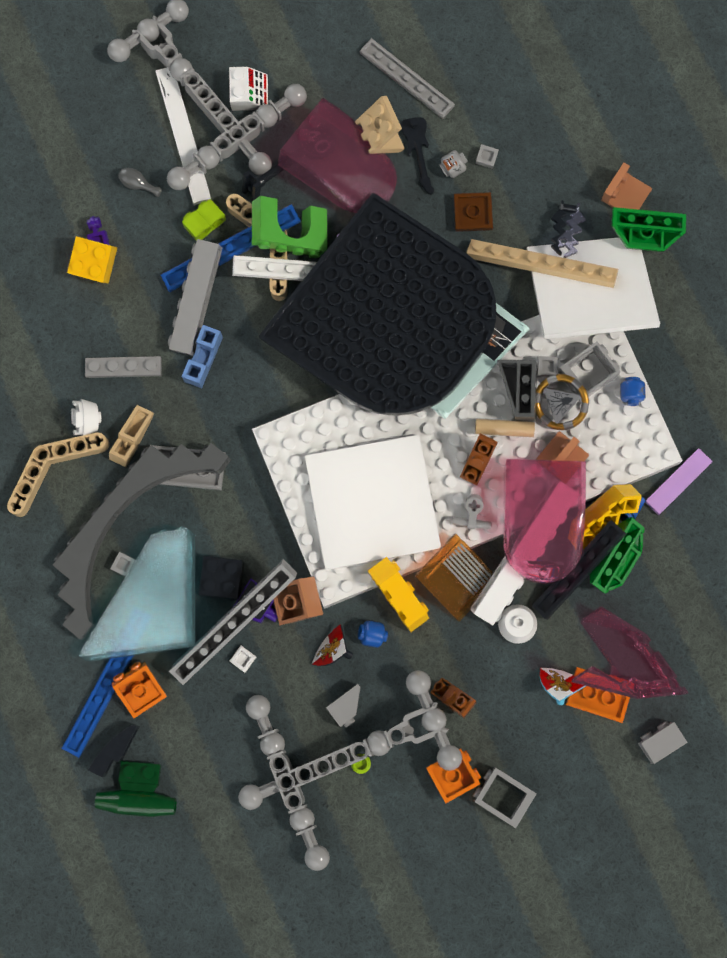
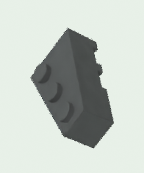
M497 360L516 421L536 422V360Z

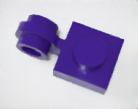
M90 217L87 220L89 229L93 230V233L88 234L87 239L110 245L106 230L99 231V228H102L100 218Z

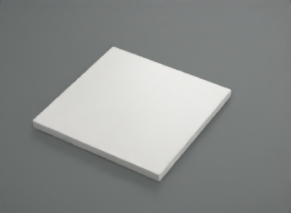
M619 237L560 243L558 247L562 252L561 256L551 248L552 244L527 247V251L619 269L614 288L531 271L544 339L657 328L660 326L642 250L627 249Z
M419 435L305 456L325 570L380 561L385 557L390 559L441 549Z

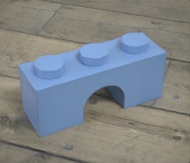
M205 325L202 326L196 340L197 346L194 356L191 360H188L181 376L184 382L199 388L203 387L223 338L221 331Z

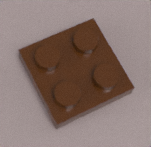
M491 192L454 194L455 232L493 230Z

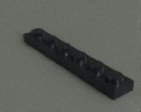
M610 520L532 607L544 619L548 620L627 533L614 521Z

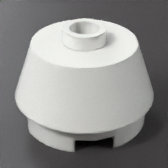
M83 399L72 401L75 408H71V421L76 426L73 434L84 436L98 431L99 423H101V412H98L97 404Z
M518 604L511 605L503 610V615L498 621V627L506 640L512 643H524L534 636L537 630V619L533 611L528 607Z

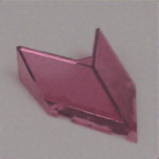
M599 607L582 619L581 624L610 663L611 670L610 675H607L591 666L574 677L572 682L635 699L688 694L685 687L679 686L678 681L675 679L677 676L660 652H654L650 647L649 642L651 640L647 634L603 607Z

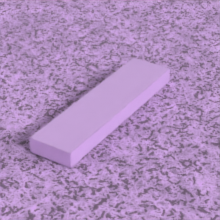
M698 448L645 503L657 515H660L713 461Z

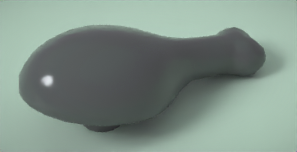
M123 168L119 171L118 178L128 189L147 190L156 197L161 195L162 189L149 184L140 171L134 168Z

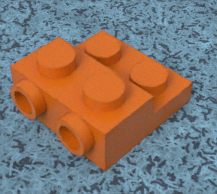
M140 661L134 663L130 667L131 670L129 672L117 674L113 678L114 682L111 683L133 718H136L167 697L145 661L143 663H140Z
M461 748L459 750L462 753V763L457 769L451 771L444 770L438 762L426 767L445 804L480 785L479 779H481L479 772L476 768H471L469 762L472 760L467 751H462Z

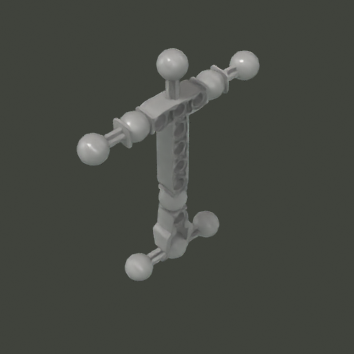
M170 0L167 4L166 12L158 17L153 16L152 19L146 18L138 23L137 30H132L131 36L125 40L114 39L108 44L107 53L109 57L115 62H123L129 58L130 49L141 43V46L152 59L161 61L164 66L168 67L172 77L180 81L182 87L185 86L189 96L221 133L214 142H210V146L201 147L197 154H193V162L184 168L174 167L168 172L167 183L174 190L181 191L186 189L191 176L200 170L204 174L207 173L206 169L215 168L219 161H223V159L228 158L239 149L249 158V168L255 175L261 176L269 171L272 166L269 155L264 152H257L250 144V141L255 139L260 134V131H265L264 128H270L275 125L277 120L280 121L281 112L290 106L300 107L307 99V92L303 86L291 84L286 88L282 99L275 104L269 100L268 104L259 106L256 113L253 112L252 115H248L238 122L201 76L194 71L190 61L182 58L181 53L178 54V50L173 44L172 34L165 27L171 21L181 22L187 18L189 8L183 0ZM160 33L166 42L161 43L159 46H152L150 42L155 41ZM214 108L219 109L218 111H211ZM223 122H230V124H228V125H224V124H222V123H223ZM249 125H255L256 127H254V128H249L248 126H249ZM235 135L241 136L240 138H234ZM222 145L227 146L225 149L219 148Z
M421 670L413 671L408 675L406 687L410 693L418 696L422 708L405 715L403 722L399 725L392 727L389 731H374L363 742L354 743L293 769L288 756L285 755L284 738L277 733L279 732L278 729L273 730L269 721L270 702L263 695H254L249 698L246 703V712L249 717L258 722L262 735L258 736V739H261L260 747L262 752L268 756L267 760L270 759L269 764L275 781L260 787L252 784L244 786L238 795L241 806L247 810H254L261 805L263 798L280 792L285 806L290 810L288 811L290 814V825L298 832L296 836L302 835L307 847L304 856L306 865L314 871L326 868L330 859L329 852L325 847L317 843L312 830L317 827L314 825V814L307 808V804H304L305 798L300 786L362 761L368 756H383L394 745L408 741L418 744L435 737L440 749L437 753V762L441 768L451 771L457 769L462 763L461 751L456 746L450 744L446 735L449 730L445 728L446 715L441 709L436 708L438 703L432 701L428 692L431 686L429 675ZM422 715V726L430 733L416 738L413 733L414 728L410 726L409 720ZM393 731H401L402 739L400 741L393 740ZM359 745L365 748V754L362 757H359L355 752L356 747ZM340 753H344L347 756L345 764H340L337 760ZM279 757L284 760V766L281 769L275 764L276 759ZM321 761L328 763L329 767L326 772H322L319 769ZM304 768L310 772V777L307 780L301 777V771ZM285 776L290 777L292 780L289 788L283 785V778ZM292 795H296L299 798L298 806H293L290 803Z

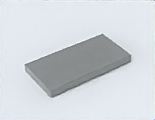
M154 446L168 458L171 457L170 453L175 448ZM189 449L197 457L201 456V450ZM224 470L220 475L217 472L183 475L159 485L222 491Z

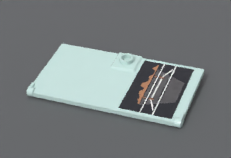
M496 303L495 328L487 348L458 387L447 398L431 408L446 419L498 363L497 360H501L529 331V327Z

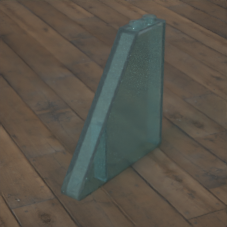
M179 527L173 531L161 530L159 533L151 534L80 651V658L90 662L195 646L194 533L188 530V528Z

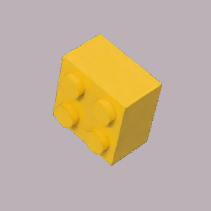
M76 236L67 273L101 283H109L117 247Z

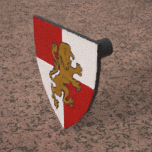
M341 624L322 642L315 654L312 665L319 667L328 666L343 656L347 659L352 658L353 653L346 648Z

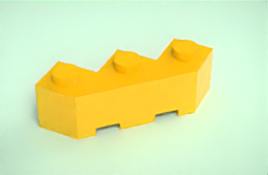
M631 484L613 485L572 520L568 538L578 550L584 549L610 520L618 525L620 514L638 513L642 495Z
M385 557L369 569L368 573L397 612L401 621L412 632L429 619L427 614L429 610L423 602L420 603L413 593L415 589L410 582H405L398 571L401 569L394 560L390 562Z

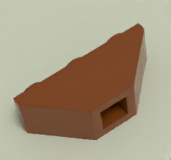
M480 433L460 478L478 485L498 442Z
M441 678L430 692L464 719L476 704L475 699L444 678Z

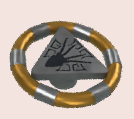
M555 374L547 377L538 385L536 389V415L546 426L555 430H568L579 425L586 417L589 408L588 393L583 384L576 378L565 374ZM564 381L570 383L580 394L547 388V386ZM543 390L555 422L548 418L541 409L540 403ZM582 398L578 416L571 421L559 423L576 402Z

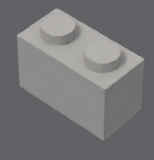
M665 721L657 726L658 731L652 734L650 731L640 737L642 741L638 744L651 764L657 763L688 743L675 722L668 723Z

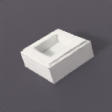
M240 646L229 661L246 673L257 657L243 646Z

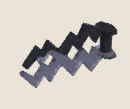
M562 200L559 210L551 218L556 223L553 225V228L560 234L551 238V241L554 243L551 245V248L561 256L560 248L565 246L569 251L563 257L567 258L578 252L573 246L579 243L572 236L582 232V229L577 224L584 222L586 219L579 211L580 203L570 205L564 204ZM564 211L573 212V214H570L572 219L566 221V223L561 219L567 216ZM568 225L572 229L565 231L562 228Z

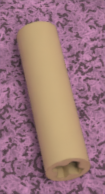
M476 419L475 434L534 437L535 422Z

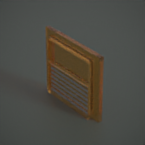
M455 533L415 577L460 622L470 611V608L493 575V572Z

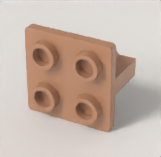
M559 431L535 461L563 484H567L589 457V454L578 446L580 441L577 438L573 437L570 440Z

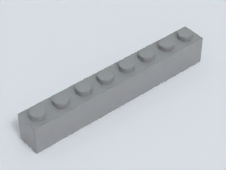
M283 559L172 665L169 672L184 685L296 578L297 572Z

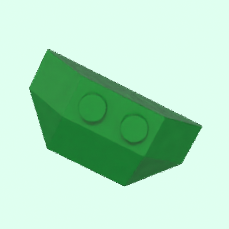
M613 207L612 228L627 249L664 252L686 233V214Z
M632 517L618 524L627 534L589 574L590 583L602 593H607L622 586L642 554L645 528Z

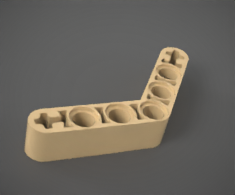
M238 194L229 195L226 199L229 213L246 226H252V218L245 217L248 213H252V204ZM270 248V258L288 260V251L282 252L284 255L278 258L274 256L277 253L276 249ZM270 279V292L274 300L282 301L287 297L288 280ZM277 283H280L281 286L280 293H276Z
M92 433L37 446L33 450L8 501L7 509L9 512L17 517H23L27 514L51 464L103 453L109 448L108 439L102 433ZM101 439L103 442H100V446H97L98 440ZM84 443V449L77 451V445ZM65 447L66 452L63 455H58L59 449ZM46 451L47 457L40 460V454ZM34 469H39L38 475L31 477V472ZM30 486L29 493L23 494L24 487ZM20 505L21 509H15V506Z

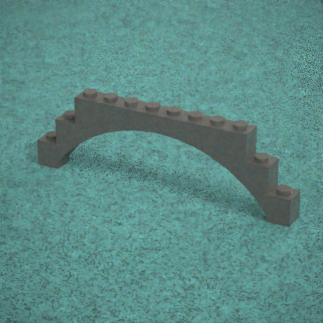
M212 443L209 446L206 445L200 452L201 456L197 457L181 444L171 451L170 458L166 457L153 445L146 447L142 451L138 462H134L129 467L128 474L118 480L114 491L109 492L105 496V502L101 507H97L92 512L91 519L81 525L78 535L68 541V547L64 552H60L55 557L53 566L70 579L61 585L58 596L75 609L65 616V622L62 625L80 640L85 641L97 626L93 622L90 588L92 572L99 548L115 520L143 493L163 482L183 475L200 472H217L220 475L232 460Z

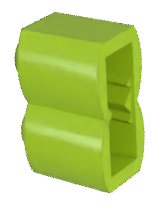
M209 199L208 201H202L196 211L187 213L182 223L184 228L197 241V239L203 240L224 223L226 217L218 206Z

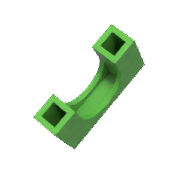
M259 196L252 201V245L259 246L260 249L271 248L276 249L277 252L288 251L292 252L293 255L304 254L309 255L310 258H319L327 250V209L309 206L303 210L301 236L299 239L287 236L279 226L277 199Z

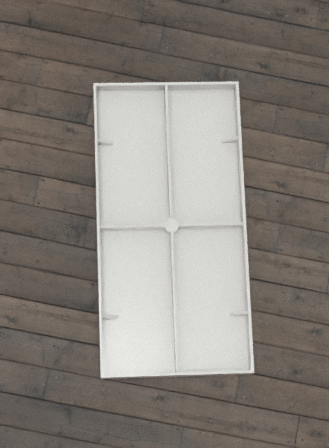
M540 315L522 321L529 327V331L501 360H536L538 366V356L558 357L557 374H559L558 370L562 365L598 341L600 345L603 344L606 347L611 360H615L618 363L620 374L589 396L588 413L584 420L574 428L568 430L552 429L542 423L536 415L534 437L485 435L497 441L498 444L478 485L460 478L479 434H475L476 419L516 421L498 363L446 419L441 417L432 408L409 415L378 414L355 405L339 394L253 428V433L310 575L315 577L318 594L324 609L377 588L378 586L370 577L368 570L380 561L325 570L305 461L306 455L414 435L420 436L441 549L390 558V562L394 560L401 570L398 572L402 577L446 560L449 556L453 557L452 553L457 555L455 549L461 553L457 549L458 546L465 552L460 546L461 543L467 550H470L522 529L553 481L557 479L535 460L559 431L570 440L573 437L577 438L580 441L578 446L589 454V457L565 484L579 493L578 501L574 507L602 496L613 485L632 484L679 465L682 462L681 456L624 331L544 339ZM594 353L571 368L586 390L610 375ZM537 377V387L547 377ZM627 377H639L640 380L645 382L646 398L644 401L639 402L638 406H628L620 398V384ZM564 381L547 386V388L573 393ZM543 390L540 403L541 409L548 418L555 422ZM578 400L559 423L575 419L580 413L582 402ZM478 494L482 497L483 509L477 514V520L492 522L491 529L475 528L474 530L467 529L468 527L452 524L453 517L469 519V512L465 507L466 499L469 495ZM473 500L472 503H469L472 504V508H476L477 505H480L477 504V500Z

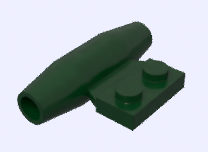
M121 761L118 780L121 790L97 792L95 808L120 815L167 816L175 815L177 799L154 793L159 786L160 764Z

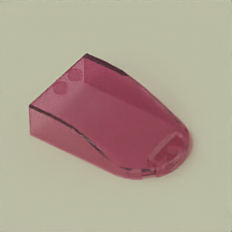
M324 98L320 100L280 150L279 166L339 207L350 212L357 213L373 192L388 202L395 191L397 183L396 170L390 158L385 153L369 154L368 150L371 148L369 141H364L361 136L364 132L363 128L356 125L351 117Z
M506 459L504 466L503 549L509 565L524 579L535 583H552L565 578L577 566L582 555L584 539L586 462Z

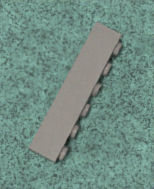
M197 239L196 244H193L191 251L193 255L192 261L187 266V280H184L182 285L183 296L178 301V315L173 320V334L168 339L169 349L174 352L194 356L197 346L196 340L203 326L223 249L219 244Z

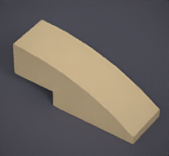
M138 405L135 407L109 452V460L127 467L153 418V412Z

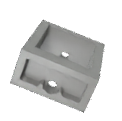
M598 341L562 365L558 370L559 374L572 376L580 382L571 368L594 353L610 375L586 390L588 397L620 374V366L615 360H611L606 347L603 344L600 345ZM566 382L573 393L580 394L576 388Z
M496 767L493 770L489 769L483 778L486 780L482 787L478 786L473 794L475 797L474 802L516 828L536 793ZM497 775L525 792L511 818H508L482 801Z

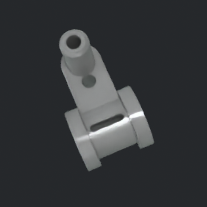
M478 494L469 495L465 504L466 510L469 512V519L453 517L452 524L468 527L467 529L474 530L475 528L491 529L492 522L477 520V514L483 509L482 497ZM473 500H477V504L480 505H477L476 508H472V504L469 503H472Z

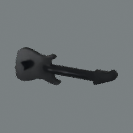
M422 117L405 119L401 122V131L408 142L407 154L411 156V151L415 150L421 177L419 182L425 191L432 195L434 188L431 186L430 177L427 175L422 145L426 146V148L429 147L425 137L427 122Z

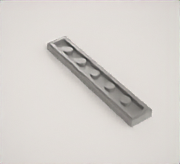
M372 38L360 50L362 56L440 118L444 119L455 106L452 101Z

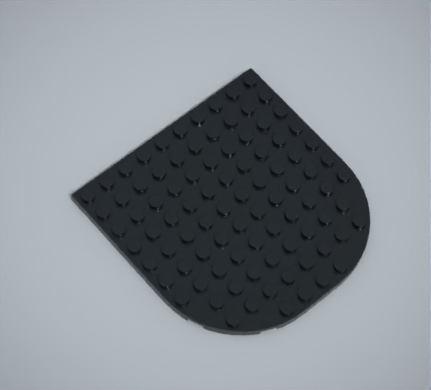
M373 192L260 333L259 338L355 405L378 414L409 415L429 409L447 398L481 357L492 338L495 328L496 299L489 278H487L481 266L471 256Z

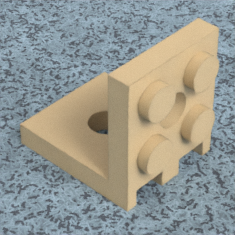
M381 96L355 123L362 126L364 132L361 136L364 141H369L371 148L368 150L369 154L399 153L405 149L398 135L402 128L388 97Z

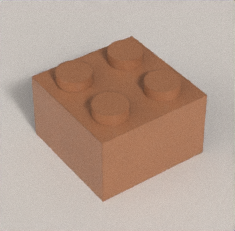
M314 576L292 581L273 599L279 625L323 615Z

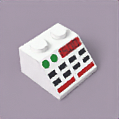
M229 67L230 105L232 111L257 110L259 106L268 104L267 74L250 67Z

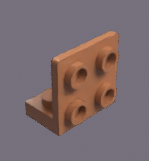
M623 163L604 192L601 201L611 207L639 210L652 188L627 173L630 166Z

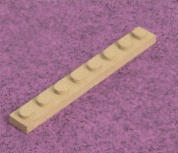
M471 239L467 254L474 260L611 288L615 286L619 270Z

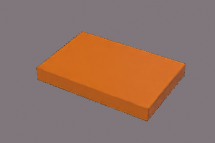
M576 667L574 676L586 683L587 686L567 697L565 705L623 723L633 685Z

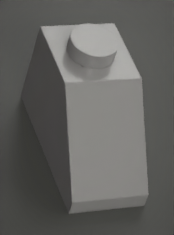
M358 684L326 707L340 727L344 725L347 728L355 722L354 717L357 714L360 686Z

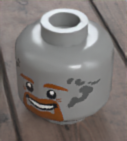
M453 150L441 158V164L439 165L446 177L455 178L466 171L465 163L468 161L463 153L459 154L456 150Z

